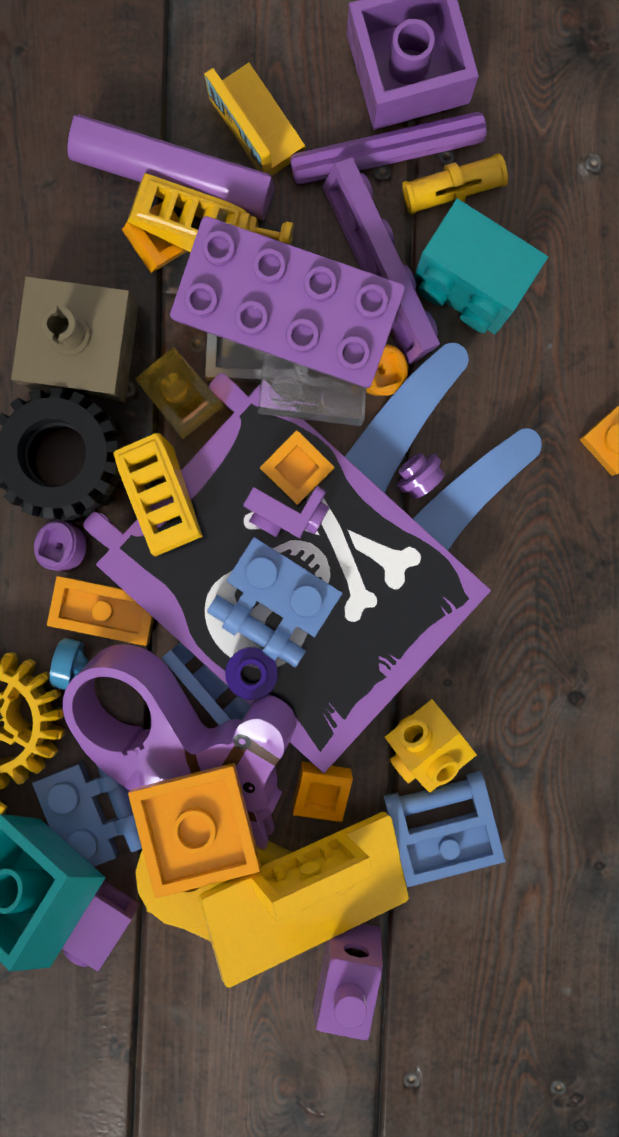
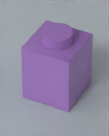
M103 881L63 946L64 955L78 966H90L94 970L99 971L131 922L140 903L106 881Z

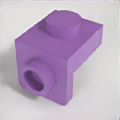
M318 486L314 489L301 514L254 487L243 505L246 509L253 512L249 520L250 523L277 537L282 528L301 539L305 530L315 535L330 508L322 503L326 491Z

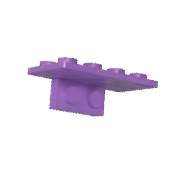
M205 216L201 220L170 312V317L184 325L352 384L369 388L376 374L405 287L401 283Z

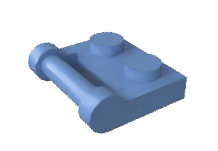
M481 771L465 774V780L438 786L431 793L423 790L400 797L398 792L383 795L388 815L392 818L407 887L506 862ZM472 799L475 810L473 813L411 829L407 827L405 819L407 815Z

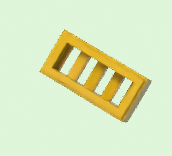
M145 173L141 179L127 222L191 253L198 232L197 229L191 227L194 215L200 219L208 216L239 227L243 212L246 213V210L222 199ZM154 196L163 199L158 216L149 213ZM174 206L182 209L178 223L170 220Z
M160 433L147 436L113 453L119 474L153 556L156 557L203 537L174 447ZM165 476L166 482L150 489H145L144 485ZM173 497V503L152 511V505ZM180 515L182 523L161 532L158 531V524Z

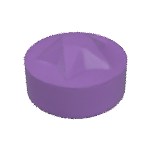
M62 520L50 521L39 530L35 538L34 553L36 559L46 569L69 572L82 562L86 553V538L83 531L75 524Z

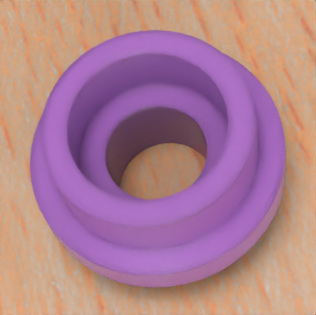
M418 453L410 458L398 471L402 476L397 483L398 489L402 493L408 492L413 499L427 494L445 476L444 471L440 468V458L436 454L425 457L422 453Z

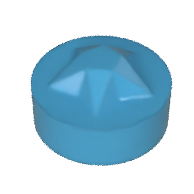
M63 638L59 641L50 669V683L52 687L66 690L70 681L87 665L88 659L84 655L83 641Z

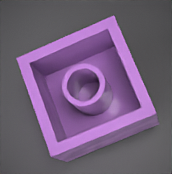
M358 0L349 3L347 38L373 130L470 103L479 75L458 0Z

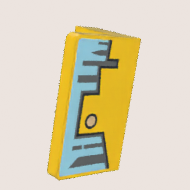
M247 63L223 80H221L214 68L204 73L210 101L258 171L273 176L290 164V157L294 153L305 151V144L250 63Z

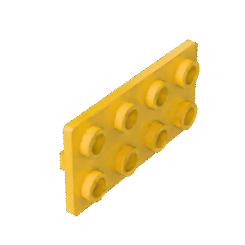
M386 812L376 814L263 865L258 873L231 879L199 895V902L221 979L228 988L407 902L409 899L392 818Z

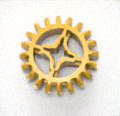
M14 652L6 653L0 662V681L8 683L5 690L0 692V713L3 716L0 721H4V726L0 727V740L10 745L17 742L25 747V749L18 756L0 758V789L7 787L11 778L20 785L29 779V771L35 774L40 773L46 767L42 757L52 758L58 752V748L49 739L56 740L65 735V729L52 724V721L64 717L63 708H52L51 701L62 695L60 689L57 688L46 692L43 685L49 682L50 674L43 672L34 678L31 675L35 669L36 662L28 659L18 668V658ZM23 697L27 700L32 712V730V724L27 722L20 712V704Z

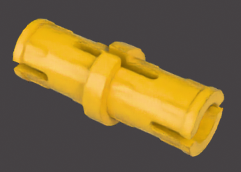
M497 153L491 157L461 166L453 162L445 165L442 172L409 182L404 181L402 182V192L406 208L410 215L417 211L450 201L454 204L457 198L465 203L467 196L500 186H507L508 172L502 154Z

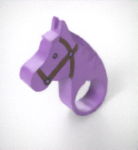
M124 644L110 646L97 653L70 681L63 696V713L66 723L83 751L104 773L129 791L132 788L235 762L256 846L260 849H266L268 844L267 835H272L275 829L271 814L282 794V791L277 787L278 778L275 766L283 756L296 729V719L293 710L279 698L265 696L252 703L242 720L232 719L215 728H207L200 721L171 670L155 654L141 647ZM97 677L116 678L137 690L148 705L151 714V729L143 730L141 726L122 723L107 713L96 696L94 679Z

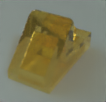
M175 347L171 348L135 378L184 440L190 438L224 409V405Z

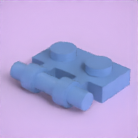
M253 537L226 582L242 591V596L234 605L217 595L209 606L207 613L223 622L222 628L235 636L239 632L264 648L262 653L275 661L278 657L296 668L306 650L290 641V636L295 628L299 627L315 637L341 597L342 592ZM257 601L283 617L276 630L271 629L249 615Z
M81 761L36 779L32 783L49 827L92 866H97L117 857L119 851L113 838L115 836L124 835L131 852L142 849L128 796V789L104 773L98 766L100 776L90 779L84 762ZM108 793L117 817L106 820L97 798L98 794Z

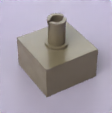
M25 276L11 380L30 391L41 389L45 393H51V388H63L68 393L73 394L75 391L88 399L125 404L139 308L130 291Z

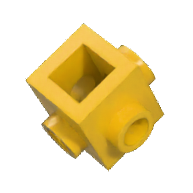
M433 699L414 714L402 719L397 727L385 736V739L396 752L389 759L395 769L408 784L416 778L429 793L439 785L450 782L457 775L460 768L477 756Z

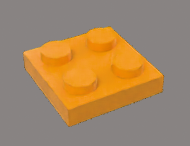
M235 762L132 788L128 792L155 898L260 872L262 866Z

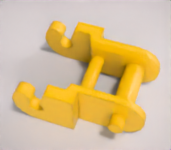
M243 212L240 228L292 245L293 222L286 221V223L282 224L281 231L277 232L258 228L257 218L251 216L250 213Z

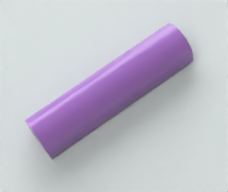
M80 114L73 116L68 137V157L71 161L141 182L143 175L147 173L230 202L246 210V213H250L251 216L263 221L265 219L275 190L270 174Z

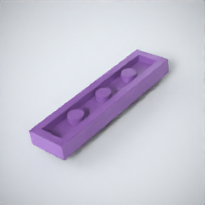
M353 157L334 163L322 188L360 269L401 283L405 287L390 333L397 348L404 354L409 366L423 360L440 345L437 338L438 331L435 320L429 312L424 310L418 298L413 273L406 265L402 264L394 246L393 231L389 223L381 219L373 202V191L368 178L359 172Z

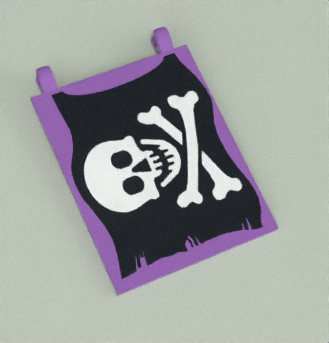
M220 373L212 380L209 388L213 395L234 413L181 470L203 537L155 557L149 550L138 519L123 533L105 514L93 512L84 521L83 526L93 537L109 549L96 566L226 684V666L229 659L237 651L246 647L264 648L239 632L235 636L222 628L224 623L207 613V610L217 595L234 605L242 596L243 592L226 582L253 537L342 592L341 597L315 637L299 627L295 628L289 640L305 649L306 652L296 668L277 657L275 660L278 668L277 682L272 691L266 695L279 698L293 710L296 719V729L290 743L325 773L491 590L268 386L261 382L248 397L225 374ZM296 430L335 467L318 485V487L326 491L322 503L330 508L315 535L305 530L301 539L282 528L277 537L249 522L253 512L243 506L254 487L301 514L313 491L297 506L260 469ZM173 497L152 505V511L173 503ZM180 515L158 524V531L161 532L182 523ZM258 601L249 614L273 630L277 629L283 617ZM249 664L243 667L242 677L248 683H256L261 679V671L256 665ZM243 699V700H244L246 703H248L250 706H251L252 703L255 701V700Z

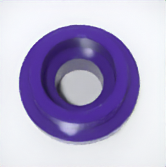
M243 648L237 651L227 663L225 670L226 682L231 691L240 698L247 700L263 698L272 691L277 682V664L273 659L263 654V649ZM249 664L256 665L261 671V679L256 683L246 682L242 677L244 666Z

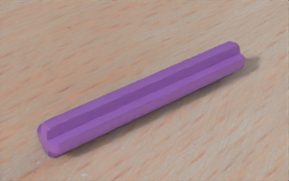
M481 112L460 115L294 153L290 157L291 171L296 184L309 183L326 179L334 163L353 157L358 170L361 171L479 144L487 136V127Z

